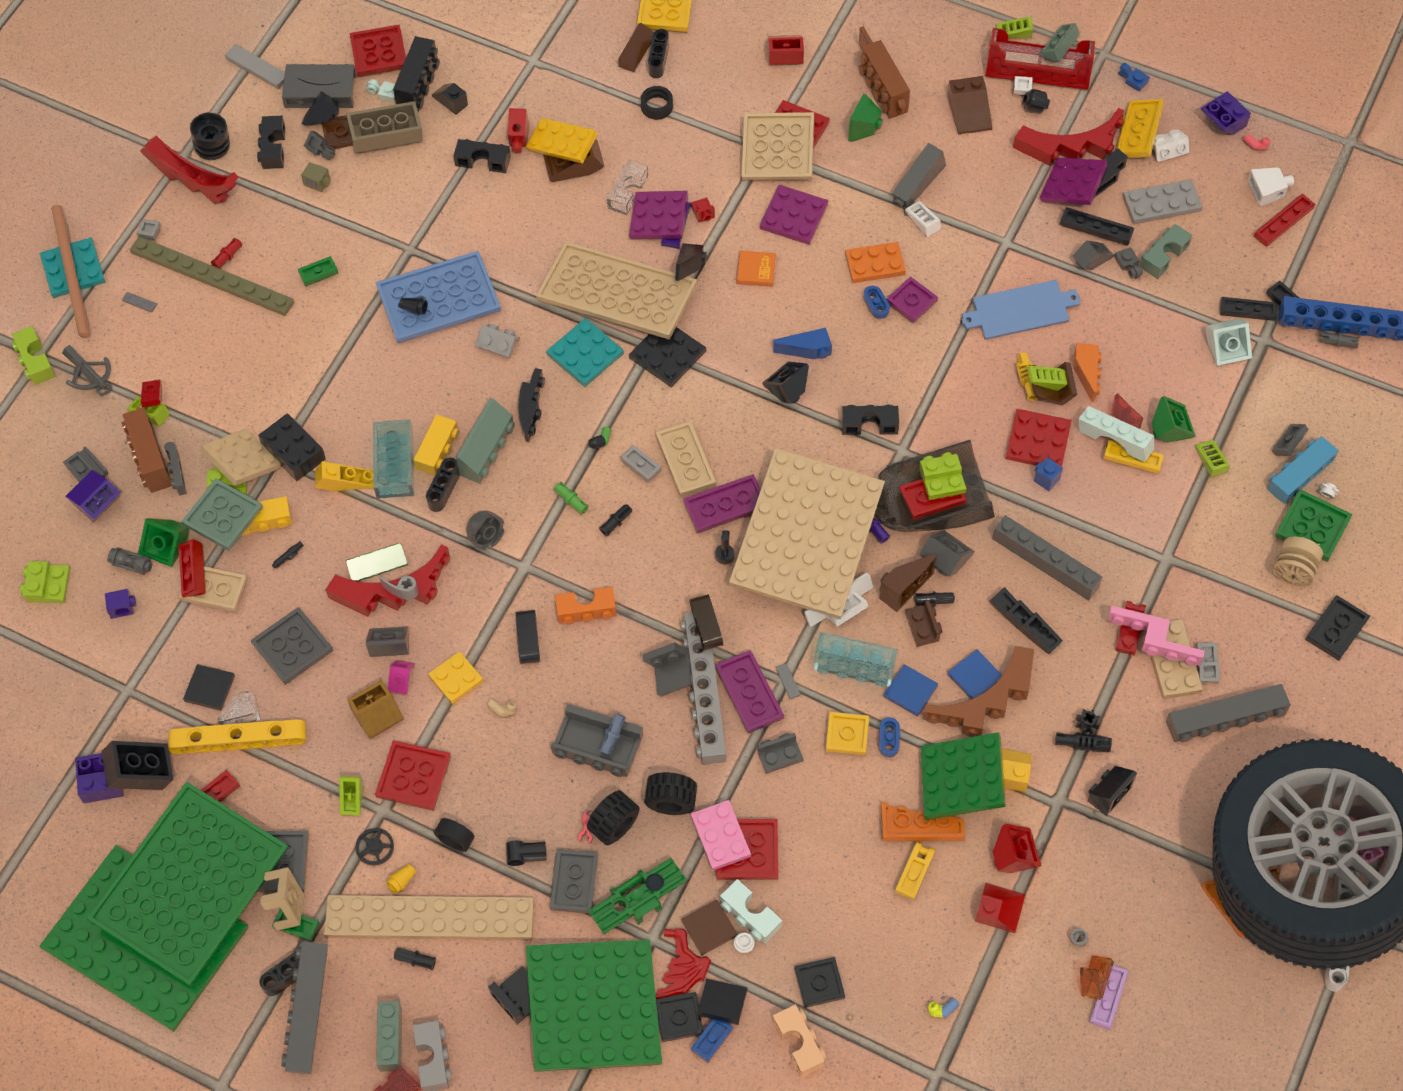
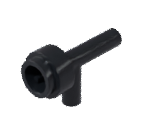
M728 530L722 531L721 545L715 551L716 560L724 565L734 560V549L729 545L730 531Z

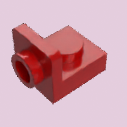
M707 197L691 202V208L698 223L715 218V208L710 204Z

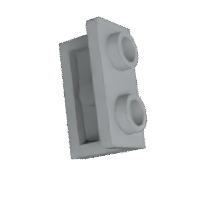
M490 323L488 326L482 325L475 346L511 358L515 342L520 339V337L515 336L516 332L505 329V332L498 330L499 326Z

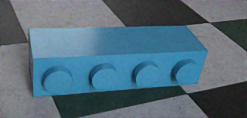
M1322 436L1317 441L1312 440L1304 452L1300 451L1295 456V460L1292 463L1288 462L1284 465L1281 473H1275L1270 478L1268 491L1283 504H1286L1298 493L1299 489L1302 490L1335 460L1339 450Z

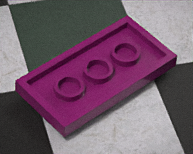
M754 474L687 497L683 501L698 534L753 514L761 488Z
M751 650L715 664V669L748 734L784 719V714Z

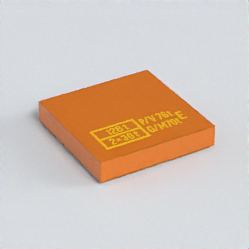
M740 251L737 284L773 286L776 253Z

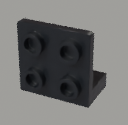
M520 967L499 986L495 981L488 986L490 995L517 1025L530 1014L527 971L524 967Z

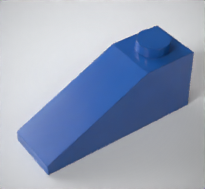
M825 327L774 339L773 352L809 359H823L831 355L832 344Z

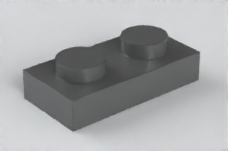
M1290 424L1272 449L1275 456H1290L1294 452L1296 446L1309 430L1306 424Z

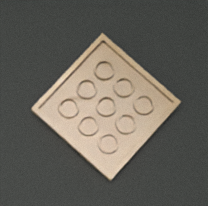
M814 112L744 113L742 180H812Z

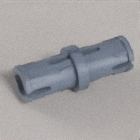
M614 713L609 727L605 730L606 735L599 748L603 753L611 755L615 742L621 736L620 731L626 720L624 715Z

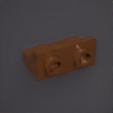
M925 600L922 606L905 610L916 647L939 642L942 627L940 622H937L935 619L936 610L934 605L931 606L929 600Z

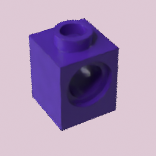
M128 589L105 593L106 610L111 619L134 614L133 607L136 606V599L134 595L130 594Z

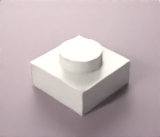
M1015 76L1014 94L1024 95L1032 89V77Z

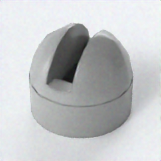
M1075 929L1071 933V941L1076 947H1083L1088 942V935L1083 929ZM1082 935L1083 938H1082L1081 942H1078L1079 939H1080V936Z

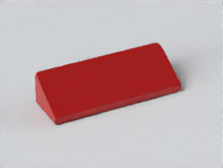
M192 539L178 546L181 596L183 598L206 593L203 545Z

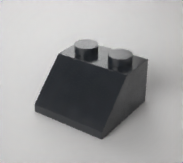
M1114 766L1111 771L1107 769L1100 778L1102 781L1098 785L1095 783L1089 789L1088 802L1107 816L1130 791L1137 772L1119 766Z

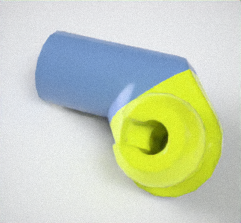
M953 997L945 1005L931 1002L928 1005V1012L933 1017L946 1018L960 1004Z

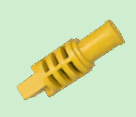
M1027 352L1019 353L1018 363H1016L1020 383L1025 387L1028 401H1035L1037 398L1034 395L1033 385L1030 383L1027 369L1033 363L1029 361Z

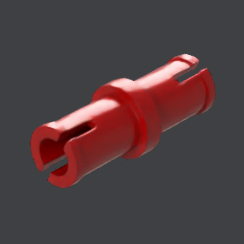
M233 238L226 247L221 248L220 253L211 261V265L221 269L228 260L233 258L234 253L242 247L241 241Z

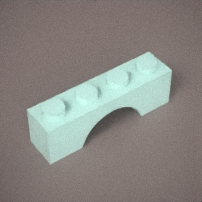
M1090 406L1086 408L1079 418L1080 433L1095 440L1099 436L1112 438L1124 447L1128 455L1145 462L1154 450V435Z

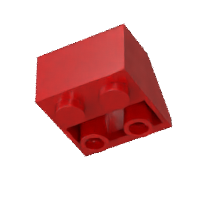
M768 36L769 65L803 64V36Z

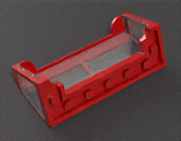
M999 28L992 29L985 76L1015 80V76L1032 77L1033 83L1088 90L1094 60L1095 41H1080L1076 49L1069 48L1062 59L1057 62L1040 55L1046 45L1008 40L1009 35L1007 31Z

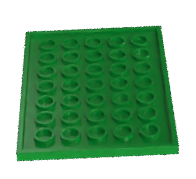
M186 782L87 919L187 985L192 986L264 884L265 872L273 871L289 847Z
M115 845L39 947L174 1032L249 927L238 920L193 985H187L87 919L133 856Z

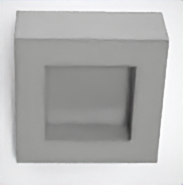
M142 219L137 231L138 237L155 240L161 227L160 222Z

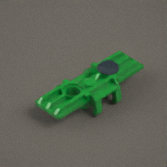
M670 857L649 872L643 873L642 870H639L634 877L616 888H611L610 892L612 895L588 910L603 934H606L632 916H634L636 923L639 925L643 922V915L653 909L656 912L662 910L659 899L686 882L687 879ZM642 881L644 883L628 895L621 896L622 893ZM618 904L626 908L624 911L619 912L615 910L614 906Z

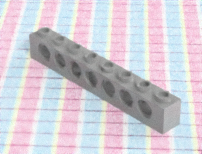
M692 612L684 613L685 620H681L682 632H686L687 638H683V643L689 653L691 685H693V691H690L691 703H695V709H692L693 721H697L698 725L697 728H694L695 740L699 739L700 746H696L697 757L702 758V765L726 762L713 649H703L699 635L692 634L693 632H698ZM697 649L703 650L701 653H695L694 651ZM698 667H704V668H705V670H703V671H698V670H696V669H697ZM700 685H706V686H708V687L705 688V689H700V688H699ZM702 703L710 704L708 707L701 706ZM711 721L712 724L704 725L703 722ZM707 739H713L715 742L712 744H708L705 741Z

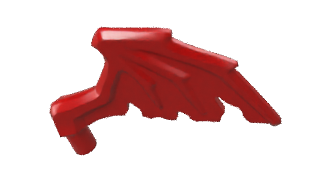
M684 929L664 930V937L675 939V953L680 957L671 959V963L668 965V969L671 970L666 972L662 979L665 984L673 985L666 989H659L656 999L681 993L686 994L700 980L704 981L711 960L707 956L703 958L698 957L689 949L687 932Z

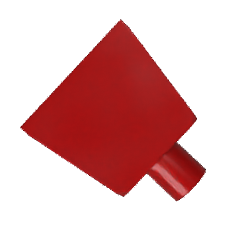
M509 108V145L512 147V152L521 153L522 147H526L528 143L529 119L527 109Z

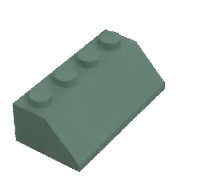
M493 398L489 399L456 456L460 476L479 484L483 478L487 477L490 465L497 460L498 451L505 446L506 437L509 433L513 432L515 427L512 414Z

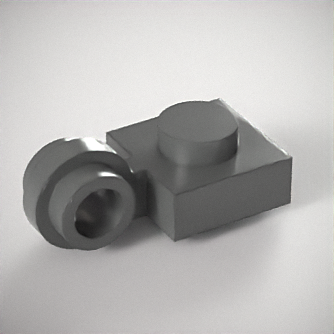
M310 131L304 146L315 155L321 154L329 160L335 156V149L332 146H324L327 140L316 131Z
M1130 247L1115 253L1114 258L1122 270L1128 269L1130 278H1140L1143 271L1141 266L1138 265L1139 259L1133 249Z

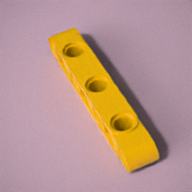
M283 720L172 729L168 734V750L172 754L301 745L306 743V722L303 720ZM278 731L281 732L280 735H278V736H273L274 733H276V732H278ZM236 735H241L240 738L233 739ZM196 738H201L200 741L193 742Z

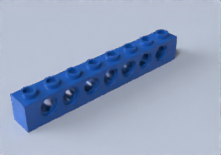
M1284 296L1279 305V324L1390 338L1398 341L1403 340V311Z

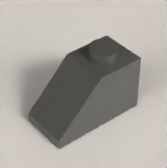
M1086 240L1073 257L1081 269L1093 270L1113 258L1114 254L1104 243Z

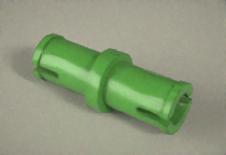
M563 482L558 483L554 487V492L559 494L565 500L564 502L567 505H571L580 515L588 510L589 505L583 502L578 497V494L575 491L572 492Z

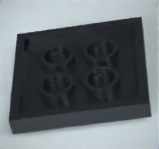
M676 327L670 339L648 334L629 354V359L672 388L706 352V347Z

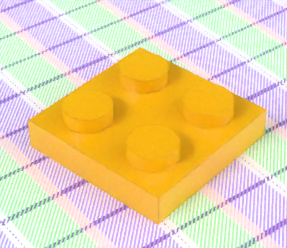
M460 651L428 673L429 678L451 704H454L484 682L480 674Z
M829 712L826 752L866 755L869 716Z

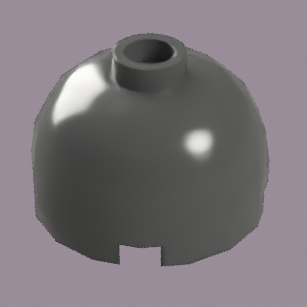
M479 511L467 523V537L477 548L486 550L485 547L489 545L494 547L501 540L505 531L503 529V524L505 523L500 516L491 511Z

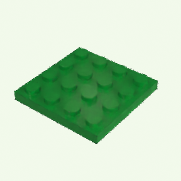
M999 732L921 746L923 804L926 820L1006 807L1002 746Z

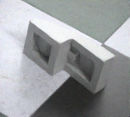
M1196 643V649L1205 651L1200 666L1197 665L1200 681L1220 682L1217 643Z

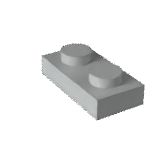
M634 445L621 456V461L648 483L661 471V467Z

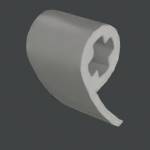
M380 576L382 586L391 594L406 600H412L417 597L418 588L413 577L404 576L400 579L398 585L395 586Z

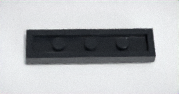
M1068 207L1065 208L1060 221L1062 226L1124 245H1129L1134 232V227Z

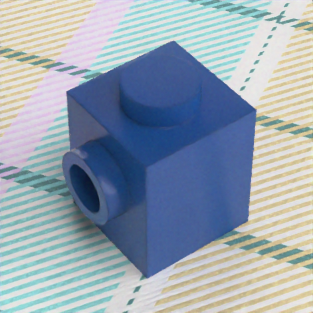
M1047 458L1036 466L1034 482L1050 491L1060 480L1063 468Z

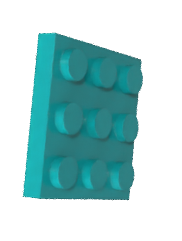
M92 237L70 243L80 290L106 283ZM60 247L39 252L52 297L56 298L69 294Z
M585 318L552 345L546 353L581 385L586 387L624 354V350Z

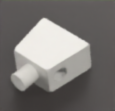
M1278 167L1252 169L1248 177V183L1259 207L1284 198L1288 186L1294 185V178L1292 175L1283 177Z

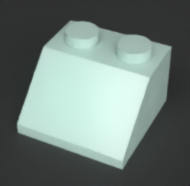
M1235 319L1205 326L1207 344L1217 366L1252 358L1248 322L1242 319Z

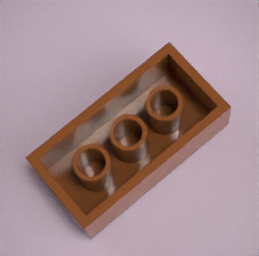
M142 407L122 414L124 422H121L127 435V442L132 450V456L137 465V471L144 488L148 487L150 492L154 493L171 487V479L145 408Z

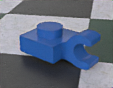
M1126 63L1120 66L1121 70L1118 74L1126 78L1125 83L1140 92L1149 82L1150 76L1137 68L1132 71L1131 67Z

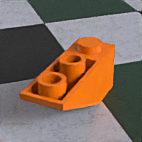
M1076 343L1073 368L1090 400L1094 402L1096 395L1100 393V384H1097V379H1100L1101 368H1098V363H1101L1102 352H1098L1099 345Z

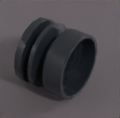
M206 112L199 114L190 123V133L195 153L206 160H215L226 155L230 149V140L225 119L216 113Z

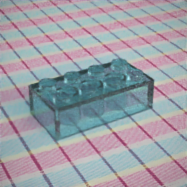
M410 419L373 422V483L376 498L414 496L413 429Z
M820 632L815 650L814 670L822 674L831 673L840 678L848 677L862 683L871 682L880 687H889L893 679L898 649Z

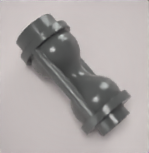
M119 547L116 549L112 548L109 551L107 561L112 566L140 573L141 575L149 573L152 568V562L148 556L133 553Z

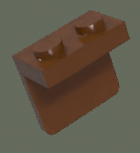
M1064 362L1057 367L1065 370L1067 385L1059 391L1032 384L1034 395L1037 399L1063 406L1077 396L1072 366L1069 362Z

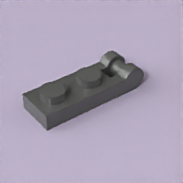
M167 442L164 445V449L171 461L168 463L170 474L173 473L174 478H171L172 487L177 489L179 496L187 494L179 453L173 442Z

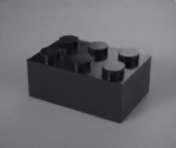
M288 413L258 435L261 444L296 481H299L322 461L326 460L323 448Z
M111 741L101 751L107 788L163 790L173 781L167 743Z

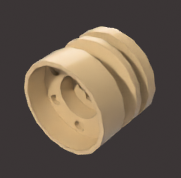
M1296 536L1289 537L1284 540L1280 555L1273 569L1274 574L1280 580L1292 586L1307 587L1312 584L1323 551L1318 544L1309 539Z

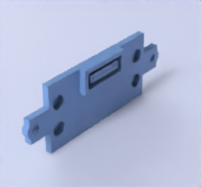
M1057 280L973 297L976 311L962 313V324L966 330L981 327L985 340L1069 322L1066 308L1079 306L1080 296L1076 289L1060 292Z

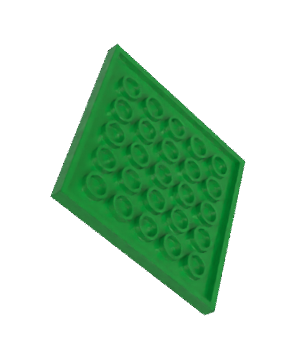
M650 940L525 946L534 1072L662 1064Z

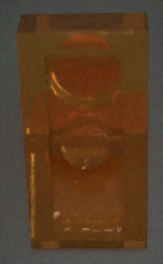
M1092 955L1089 967H1080L1081 995L1083 997L1103 999L1114 964L1111 958Z

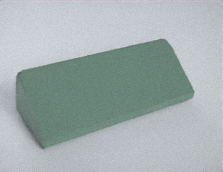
M1076 23L1061 25L1040 55L1059 62L1080 35Z

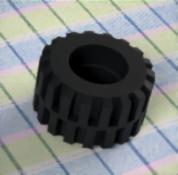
M671 772L655 773L647 778L644 804L651 810L667 815L691 813L695 808L698 785L693 779L682 774Z
M621 790L615 791L604 798L594 809L588 820L587 829L603 844L611 845L623 837L637 819L640 808Z

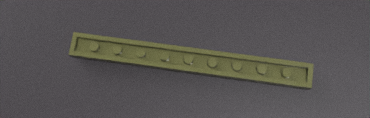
M139 236L130 248L131 254L283 316L287 315L294 304L293 298Z

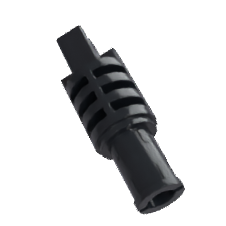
M1056 732L1055 745L1069 746L1075 750L1081 749V751L1086 750L1088 752L1090 750L1092 752H1111L1112 738L1094 734V736L1089 733L1088 735L1086 733L1080 734V732L1075 734Z

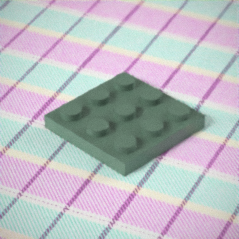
M215 479L181 522L185 527L230 551L263 509V505L224 482Z

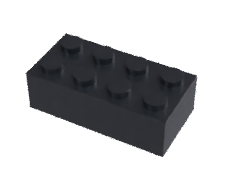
M414 37L393 88L396 104L415 101L417 111L419 112V109H422L424 97L429 92V84L433 82L434 72L439 68L440 59L437 57L438 48H436L435 40Z

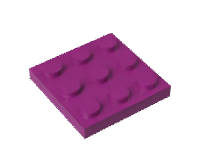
M1057 158L1040 195L1041 202L1091 205L1108 167L1107 160Z
M778 185L760 223V229L810 245L829 200Z
M635 192L629 232L630 239L683 238L688 192Z

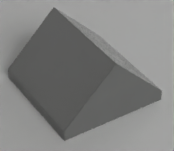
M409 627L369 629L366 639L369 656L409 655Z

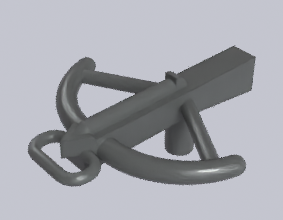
M71 345L64 348L62 354L76 366L73 371L74 377L72 382L67 380V385L79 390L96 388V392L100 396H104L112 390V385L105 383L111 372V365L107 357H104V361L86 362ZM89 365H106L103 377L100 378ZM82 372L92 384L79 385L75 384L78 375ZM105 385H108L110 387V389L103 393L99 392V390L101 389L105 390Z

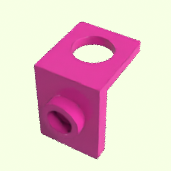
M396 660L390 666L389 692L408 693L410 671L415 666V663Z

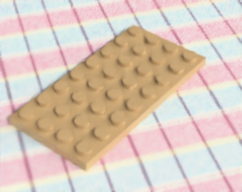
M565 241L537 292L536 299L670 339L698 283L697 279L690 277L675 281L676 273Z

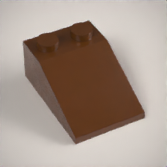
M983 76L949 80L947 95L958 135L992 130L989 101Z
M595 139L583 164L543 154L551 182L590 175L605 167L597 139Z
M932 554L896 567L890 573L886 572L880 580L879 599L898 612L934 574L937 556Z

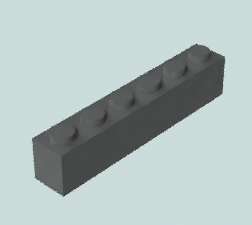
M1005 515L994 528L992 538L994 541L1088 601L1100 587L1101 575Z
M1279 684L1171 712L1168 714L1166 723L1174 742H1187L1196 736L1206 737L1215 731L1225 732L1234 726L1244 727L1250 722L1256 721L1259 723L1267 720L1269 717H1282L1287 713L1291 704L1283 685Z
M302 941V946L297 947L296 959L299 960V968H294L293 981L297 982L296 989L291 990L290 1002H294L293 1011L289 1010L287 1023L291 1024L290 1032H286L284 1045H288L287 1054H283L281 1067H285V1072L311 1075L328 944Z

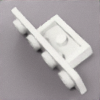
M865 573L853 581L841 619L806 610L804 613L808 625L812 627L823 619L828 618L838 627L868 608L867 601L861 595L873 588L870 575Z

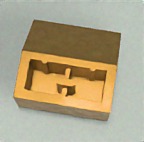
M382 680L347 699L352 713L369 739L404 720L396 702Z

